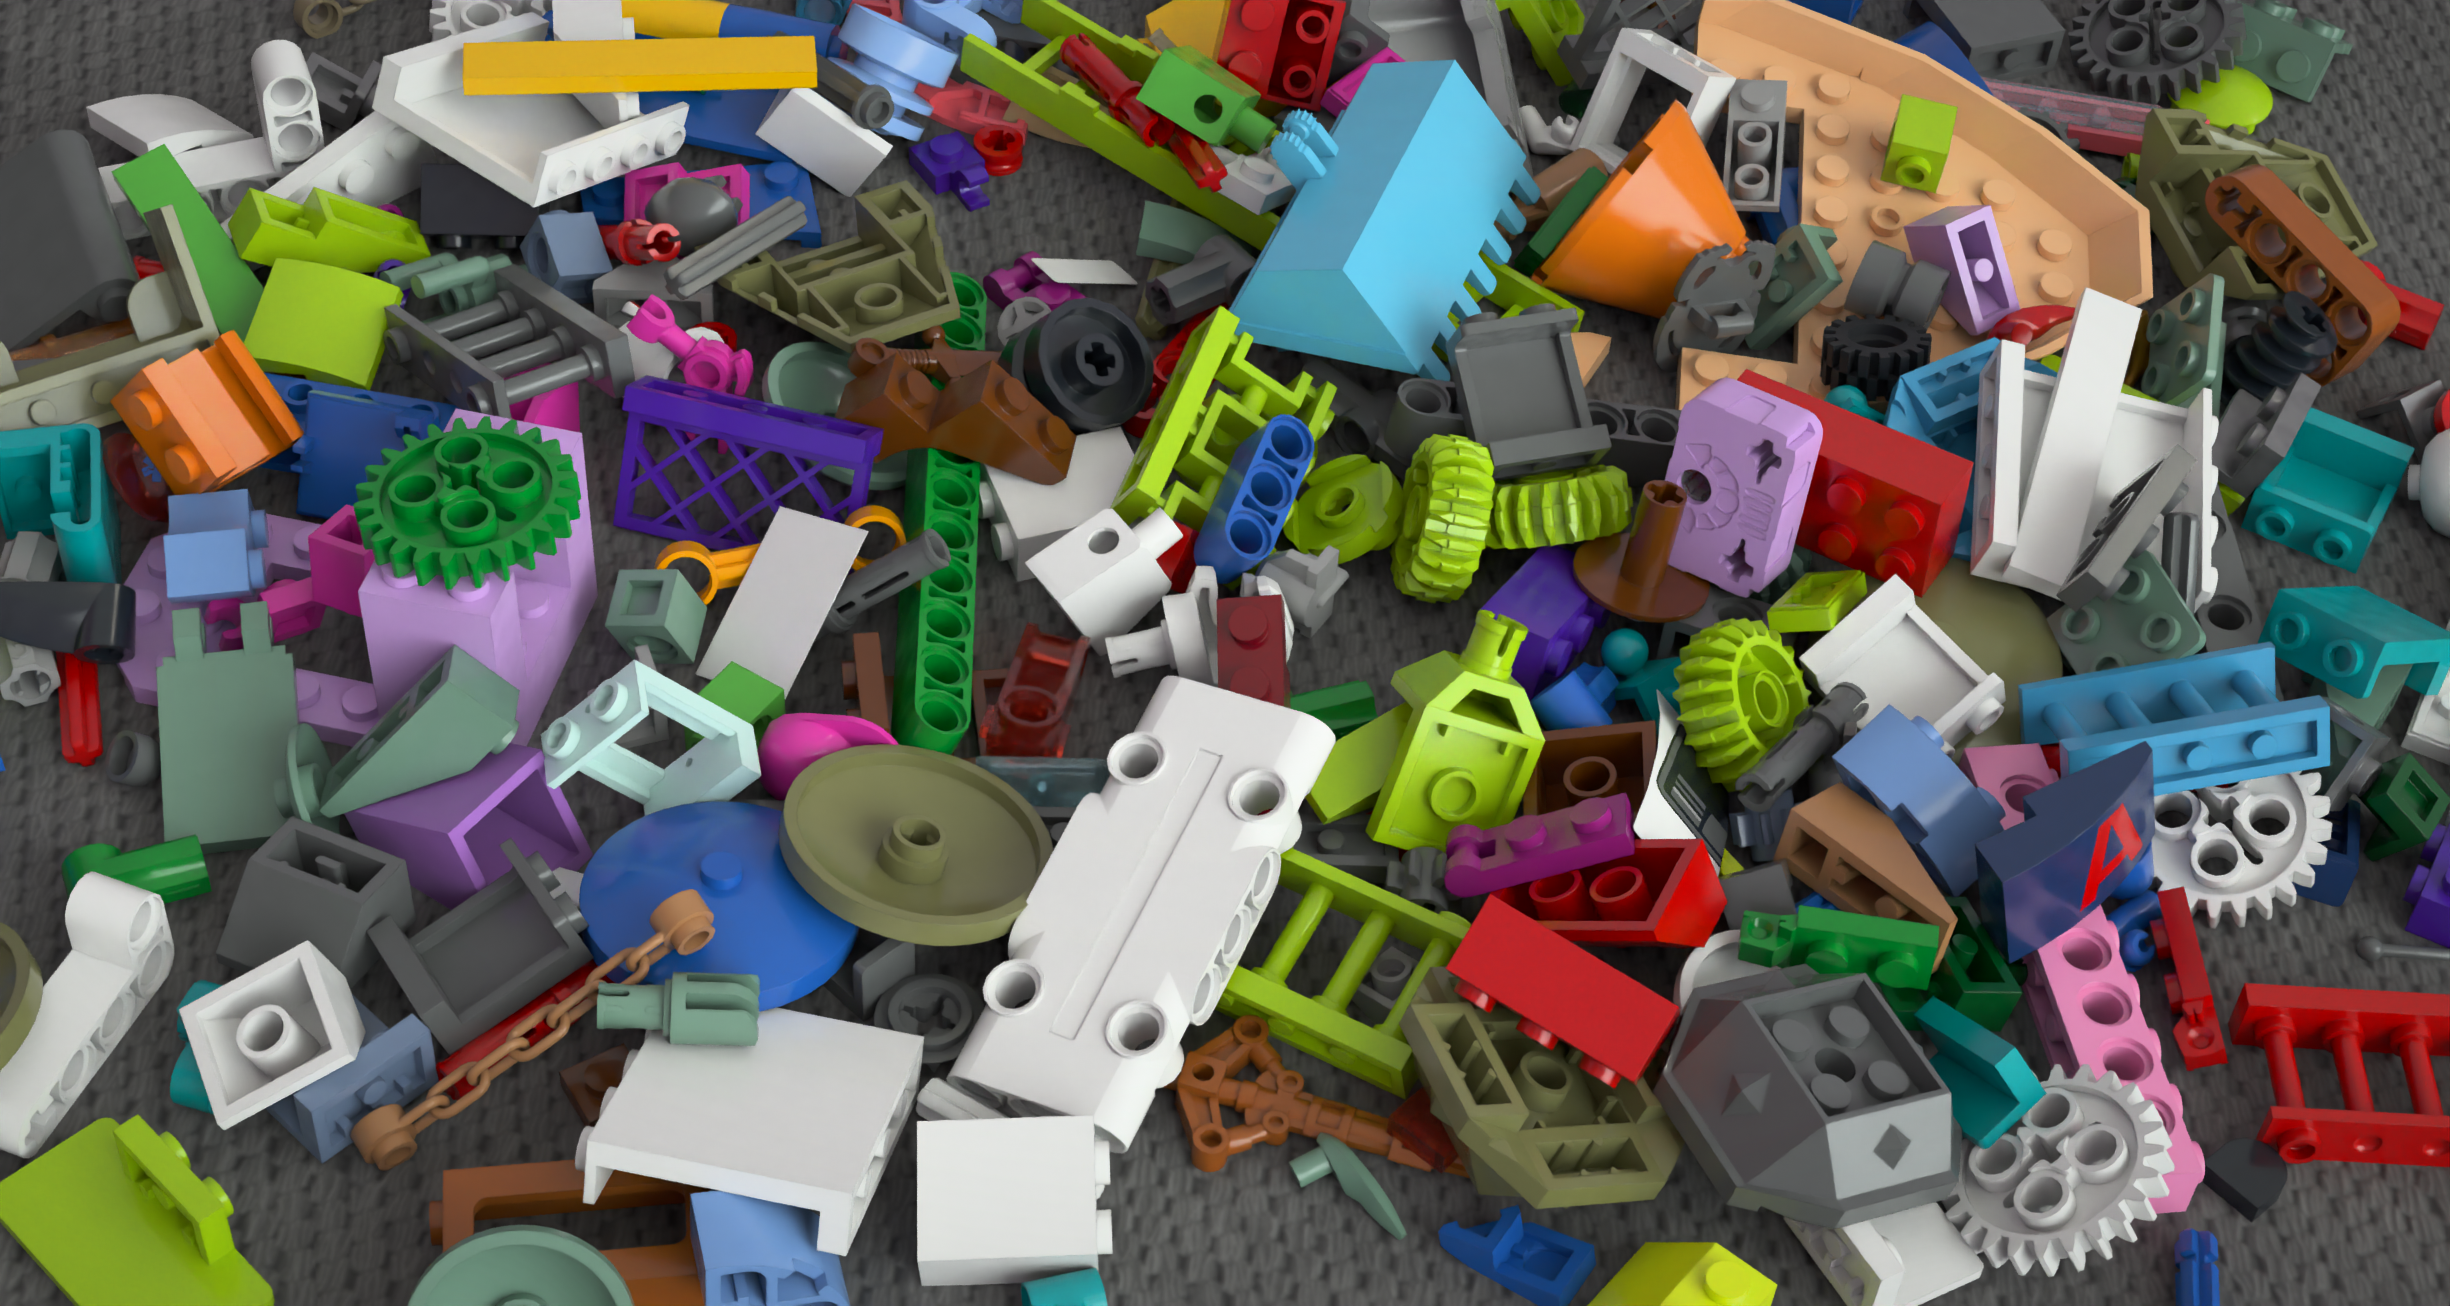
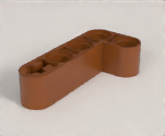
M2259 164L2247 165L2217 177L2209 184L2205 193V204L2212 219L2285 293L2296 291L2309 297L2321 307L2332 322L2338 339L2336 350L2330 355L2332 364L2326 358H2323L2320 366L2310 374H2306V376L2323 387L2359 368L2395 329L2400 320L2401 310L2394 294L2267 167ZM2278 227L2285 234L2286 244L2279 237ZM2318 267L2325 274L2326 284L2319 278ZM2358 308L2365 314L2367 326L2360 320Z

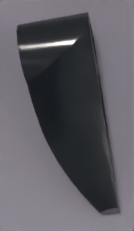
M0 582V637L37 648L71 653L81 661L94 664H118L134 658L136 635V592L134 589L121 584L103 582Z

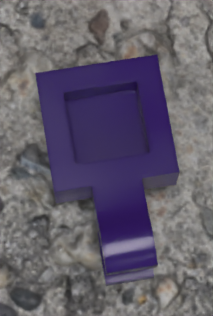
M958 131L947 135H940L932 140L909 147V164L936 195L951 190L969 212L990 205V199L983 193L980 184L989 182V175L985 170V160Z

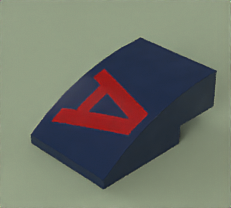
M2146 741L2023 796L2024 822L1975 844L1982 924L2009 964L2043 947L2075 926L2095 910L2124 881L2141 859L2155 835L2153 750Z

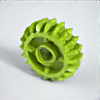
M1433 434L1430 438H1426L1420 444L1419 449L1413 454L1411 467L1406 470L1405 482L1402 488V510L1396 520L1399 533L1390 550V555L1393 559L1390 569L1395 586L1401 590L1402 594L1415 596L1416 600L1436 603V601L1450 603L1452 600H1458L1464 593V590L1471 584L1472 574L1479 568V558L1482 550L1485 549L1487 530L1491 527L1489 523L1490 512L1494 505L1492 502V492L1495 486L1492 477L1494 466L1487 447H1483L1480 443L1468 440L1467 437L1448 434V436Z
M1601 464L1495 481L1492 492V502L1494 505L1489 519L1491 527L1487 530L1485 548H1508L1510 550L1526 547L1529 549L1540 546L1552 547L1558 544H1574V542L1594 540L1597 537L1610 536L1612 533L1621 532L1632 522L1630 507H1633L1632 489L1628 487L1627 473L1613 465L1605 466Z
M1731 618L1703 628L1699 633L1690 636L1688 646L1680 649L1682 664L1674 668V676L1679 683V689L1673 692L1672 695L1680 704L1681 715L1676 720L1683 723L1687 733L1684 745L1693 746L1696 751L1697 767H1707L1712 783H1722L1727 792H1743L1751 785L1752 782L1743 790L1735 789L1737 779L1752 768L1764 754L1792 730L1795 717L1809 706L1808 696L1812 693L1805 689L1802 680L1804 668L1797 667L1793 661L1794 650L1792 646H1782V639L1778 630H1768L1762 620L1750 622L1747 618L1739 620Z

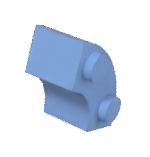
M248 489L168 496L169 531L168 535H163L167 597L171 604L254 597L256 589L267 587L263 549H259L269 548L267 516L265 509H254Z
M1889 704L1834 754L1832 759L1844 785L1889 816L1933 882L1951 897H1958L1978 879L1975 844L2004 831L2000 821L2006 816L2005 810L1988 791L1981 787L1975 788L1966 775L1941 749L1944 746L1941 735L1927 720L1920 716H1915L1910 721Z
M713 1189L708 1192L690 1194V1236L704 1306H850L839 1255L817 1250L820 1217L810 1209Z

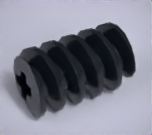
M2289 291L2282 297L2283 307L2275 306L2267 312L2266 319L2268 322L2260 321L2256 323L2251 330L2252 337L2245 336L2236 343L2237 352L2230 351L2224 355L2220 401L2228 406L2237 391L2243 389L2263 402L2276 386L2285 391L2301 373L2304 375L2310 374L2318 368L2321 360L2336 350L2338 343L2336 330L2320 306L2300 292Z

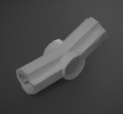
M18 531L17 537L14 540L5 543L0 558V582H58L63 565L57 542L49 540L41 532ZM0 637V690L4 700L19 702L24 707L47 702L53 690L61 686L53 651Z

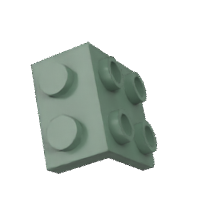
M2256 0L2254 4L2237 2L2243 5L2247 40L2242 41L2243 55L2233 56L2234 64L2252 72L2266 85L2305 102L2312 101L2334 54L2349 55L2353 44L2342 40L2346 30L2317 18L2314 20L2306 17L2303 23L2295 20L2294 16L2297 9L2279 1Z
M2210 273L2160 309H2157L2151 316L2146 331L2147 340L2150 342L2149 362L2143 375L2141 389L2142 393L2162 403L2186 409L2190 407L2203 388L2211 389L2212 415L2217 416L2219 422L2227 323L2221 322L2225 281L2222 276Z
M2145 550L2135 559L2129 556L2123 567L2130 574L2122 586L2107 601L2103 602L2096 596L2077 612L2065 604L2046 619L2060 647L2062 662L2073 675L2172 658L2180 659L2194 655L2205 645L2206 635L2156 557L2149 551Z

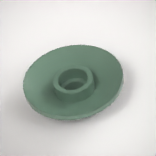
M307 723L294 725L289 732L285 751V777L275 779L273 784L275 801L279 812L284 818L295 816L298 819L340 834V815L328 818L318 811L326 776L333 766L317 732Z

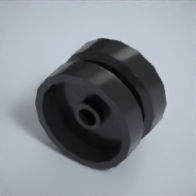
M1090 297L1068 300L1008 340L998 360L1000 367L1011 377L1018 379L1027 391L1054 416L1061 418L1076 436L1115 428L1125 423L1143 409L1153 387L1154 365L1147 341L1131 318L1113 304Z

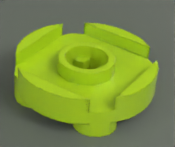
M1360 454L1343 456L1320 466L1305 479L1310 488L1301 496L1299 501L1294 498L1296 502L1295 510L1283 527L1287 539L1296 551L1302 554L1311 553L1318 557L1330 545L1339 550L1338 564L1345 563L1360 557L1370 550H1382L1395 541L1399 533L1396 520L1403 506V490L1392 471L1382 461H1380V464H1375L1370 461L1367 455ZM1347 504H1351L1345 511L1342 512V507H1344Z

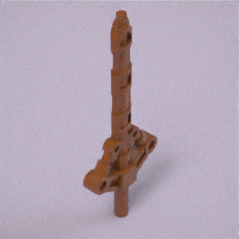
M1256 1015L1241 1016L1232 1027L1194 1052L1189 1051L1181 1072L1174 1081L1162 1087L1176 1091L1175 1105L1191 1149L1190 1158L1192 1164L1203 1172L1220 1170L1226 1164L1227 1156L1250 1150L1252 1144L1264 1141L1269 1145L1277 1146L1286 1142L1289 1132L1317 1139L1320 1132L1336 1137L1350 1148L1388 1157L1387 1160L1428 1172L1436 1169L1470 1178L1450 1138L1442 1136V1131L1403 1120L1397 1122L1359 1110L1357 1107L1303 1092V1076L1294 1070H1287L1282 1065V1057L1268 1041L1269 1027L1267 1023ZM1249 1063H1253L1261 1073L1255 1082L1245 1079L1243 1081L1232 1079ZM1219 1104L1235 1108L1236 1112L1243 1113L1244 1124L1225 1129L1222 1126Z

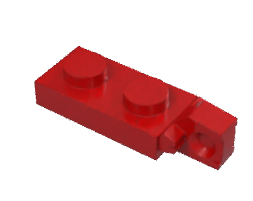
M2184 886L2159 891L2157 895L2162 919L2152 920L2150 925L2158 959L2172 958L2176 971L2163 975L2172 1015L2183 1013L2184 1015L2172 1030L2175 1046L2187 1071H2194L2193 1069L2220 1063L2221 1065L2227 1064L2228 1059Z

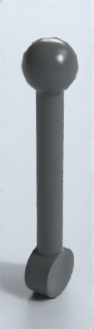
M2373 936L2363 937L2356 946L2358 956L2369 962L2376 961L2380 957L2450 961V948L2384 944Z

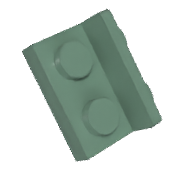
M1799 223L1786 229L1779 235L1777 244L1774 245L1776 246L1775 260L1770 279L1763 290H1756L1761 294L1757 307L1758 313L1754 320L1752 333L1747 334L1744 338L1750 349H1767L1843 282L1827 252V249L1838 240L1833 229ZM1758 261L1749 264L1750 276L1756 272Z

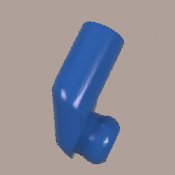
M2148 889L2143 894L2129 899L2106 916L2107 920L2113 921L2116 925L2119 935V953L2126 971L2135 972L2140 970L2144 965L2150 963L2155 955V944L2146 947L2144 939L2149 934L2143 930L2150 926V921L2161 918L2162 913L2158 895Z

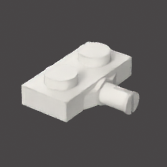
M1209 144L1228 172V175L1220 180L1222 189L1218 192L1257 215L1281 206L1292 199L1296 189L1278 167L1277 160L1272 159L1273 155L1270 154L1271 149L1269 147L1263 149L1259 154L1256 152L1245 156L1243 154L1238 155L1224 146L1216 147Z

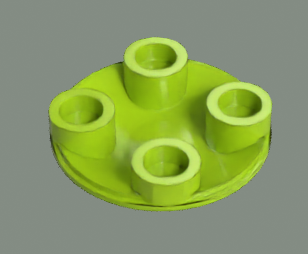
M2235 64L2233 70L2219 69L2220 81L2218 83L2205 79L2201 80V93L2197 94L2186 87L2181 89V97L2178 101H2175L2167 93L2172 102L2170 109H2192L2206 114V118L2210 120L2209 125L2226 130L2231 124H2236L2247 128L2248 135L2253 133L2256 124L2268 117L2273 106V97L2267 85L2252 72Z

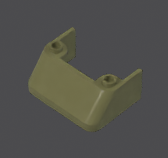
M172 204L143 213L164 272L145 277L136 282L130 289L126 299V311L134 331L133 334L15 371L10 354L5 345L0 341V431L80 423L91 424L96 428H100L121 421L122 418L110 401L141 369L161 358L168 365L197 348L202 352L214 345V341L220 335Z

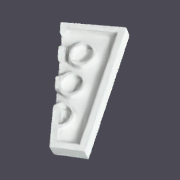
M375 110L267 189L265 193L303 205L313 187L372 207H378L421 187V163H439L431 144ZM229 217L220 225L225 231V233L228 235L232 243L234 244L231 232L228 227V222L231 219V217ZM245 260L252 272L265 266Z

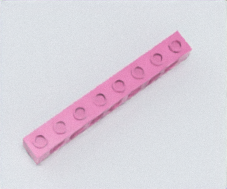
M2039 743L1964 748L1958 766L1975 788L1981 787L1985 789L2001 804L2006 813V816L2000 821L2004 830L2024 822L2023 796L2059 780L2057 772L2054 769L2048 768ZM2100 904L2071 929L2043 947L2022 957L2024 959L2023 963L2027 964L2028 969L2027 980L2022 985L2051 1070L2055 1064H2060L2067 1078L2073 1079L2079 1068L2083 1064H2088L2097 1081L2109 1070H2112L2116 1073L2123 1087L2134 1082L2137 1084L2144 1100L2151 1099L2172 1141L2173 1146L2168 1148L2167 1152L2175 1168L2174 1171L2162 1175L2170 1191L2169 1195L2161 1198H2148L2156 1214L2186 1211L2197 1185L2204 1179L2205 1161L2200 1145L2196 1141H2191L2182 1118L2183 1105L2180 1092L2175 1084H2169L2161 1063L2159 1037L2153 1028L2147 1027L2140 1008V991L2137 980L2133 974H2127L2119 953V935L2116 925L2113 921L2106 919Z

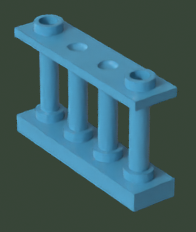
M2271 642L2195 654L2180 659L2172 658L2018 685L2021 743L2046 745L2059 742L2061 779L2144 741L2153 750L2154 796L2330 766V706L2320 695L2282 702L2276 698L2275 646Z

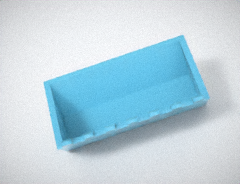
M1456 60L1373 63L1346 110H1341L1329 133H1327L1321 123L1316 122L1317 118H1314L1312 113H1307L1306 110L1300 111L1298 109V111L1293 110L1291 114L1288 113L1282 125L1284 127L1283 131L1275 136L1269 148L1271 149L1270 154L1273 155L1272 159L1277 160L1278 167L1294 186L1296 192L1228 311L1240 318L1234 333L1239 336L1244 331L1254 337L1253 343L1417 374L1421 378L1450 381L1449 371L1431 347L1435 343L1447 354L1445 344L1457 330L1447 317L1449 311L1461 322L1467 317L1482 313L1479 306L1464 288L1463 283L1465 280L1483 296L1493 293L1497 285L1496 278L1478 253L1480 250L1483 251L1497 265L1507 263L1512 251L1493 225L1494 221L1499 222L1512 235L1522 233L1526 226V219L1508 195L1509 191L1513 192L1527 206L1537 203L1541 191L1523 166L1527 156L1517 142L1507 133Z

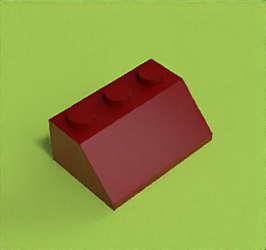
M1635 839L1634 855L1490 892L1491 895L1573 944L1582 947L1704 948L1727 904L1726 896L1703 839Z
M1491 894L1445 968L1451 975L1460 979L1453 992L1488 1013H1491L1497 1002L1521 1016L1515 1029L1551 1051L1558 1040H1561L1584 1054L1577 1067L1613 1089L1616 1088L1621 1078L1635 1086L1637 1085L1680 1018L1679 1006Z

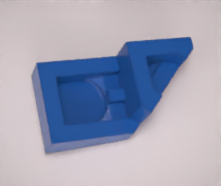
M1518 1205L1500 1209V1219L1466 1229L1460 1228L1458 1221L1444 1224L1438 1231L1440 1246L1468 1267L1538 1306H1568L1596 1266L1594 1245L1531 1221L1522 1223Z

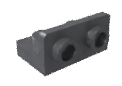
M2301 373L2285 391L2276 386L2263 402L2243 389L2238 390L2219 421L2217 437L2212 446V465L2218 468V481L2244 498H2247L2285 458L2321 385Z

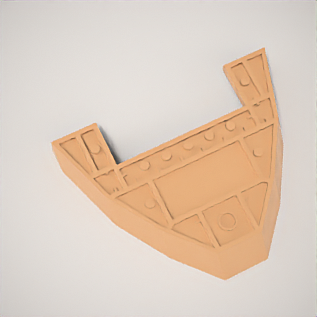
M1703 0L1695 27L1694 55L1736 77V79L1787 81L1786 122L1800 124L1798 224L1833 229L1838 240L1827 249V252L1843 282L1794 324L1793 363L1682 347L1677 365L1675 410H1682L1686 403L1718 379L1727 377L1737 380L1746 369L1824 401L1828 392L1831 391L1830 385L1825 386L1821 381L1822 377H1820L1824 329L1826 326H1831V322L1839 319L1845 322L1846 316L1856 315L1859 319H1864V317L1845 310L1844 304L1852 281L1869 246L1874 240H1877L1905 252L1907 263L1914 264L1903 227L1947 206L1991 205L2020 309L2039 305H2061L2076 308L2077 301L2086 287L2135 307L2153 298L2149 210L2040 124L1923 53L1790 1ZM1730 94L1721 113L1728 114ZM1902 94L1958 107L1949 155L1936 193L1880 180L1890 131ZM1940 303L1926 332L1932 336L1930 363L1986 341L1992 329L1979 335H1970ZM2072 320L2054 326L2040 338L2025 346V358L2037 361L2065 347ZM1877 396L1876 402L1868 401V406L1885 415L1889 401H1886L1884 396Z

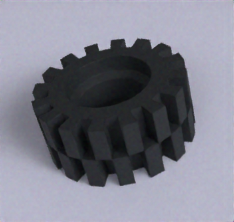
M1865 314L1864 319L1851 315L1846 316L1845 322L1839 319L1831 322V326H1826L1824 329L1820 371L1821 381L1825 386L1830 385V390L1841 385L1854 386L1864 393L1867 401L1876 402L1877 396H1884L1886 401H1889L1892 389L1901 375L1930 364L1932 336L1930 333H1926L1927 329L1922 325L1914 327V321L1908 319L1896 322V316L1885 315L1884 319H1876L1875 314Z

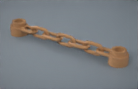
M689 889L667 898L653 911L649 923L656 933L654 936L637 948L630 947L621 950L588 975L583 987L558 1005H546L526 1018L509 1032L504 1044L479 1062H467L451 1072L428 1091L425 1101L408 1113L404 1111L401 1105L389 1104L377 1108L364 1116L353 1127L350 1137L365 1162L368 1164L376 1163L380 1170L386 1171L409 1160L417 1150V1144L414 1139L418 1133L438 1119H449L457 1115L482 1097L488 1091L494 1078L518 1061L526 1062L536 1058L561 1040L568 1033L570 1023L597 1005L599 982H606L599 979L625 960L627 969L635 973L620 984L637 985L647 976L650 966L673 949H676L680 955H689L703 948L713 938L715 928L712 926L714 914L696 890ZM661 943H663L661 946H659L658 948H656L654 951H652L651 953H649V954L647 955L648 952H650V951L653 950L655 947H657L658 945H660ZM586 997H588L586 1000H584V1001L581 1002L579 1005H577L576 1007H574V1006H575L576 1004H578L580 1001H582L583 999H585ZM546 1018L547 1025L556 1030L530 1048L529 1041L520 1036ZM508 1054L507 1057H505V1058L502 1059L500 1062H498L497 1064H495L493 1067H491L490 1069H488L490 1066H492L494 1063H496L497 1061H499L501 1058H503L504 1056H506V1055ZM466 1076L468 1083L477 1087L450 1106L449 1098L440 1094ZM426 1112H429V1113H427L425 1116H423L421 1119H419L418 1121H416L414 1124H412L415 1120H417L418 1118H420V1117H421L422 1115H424Z

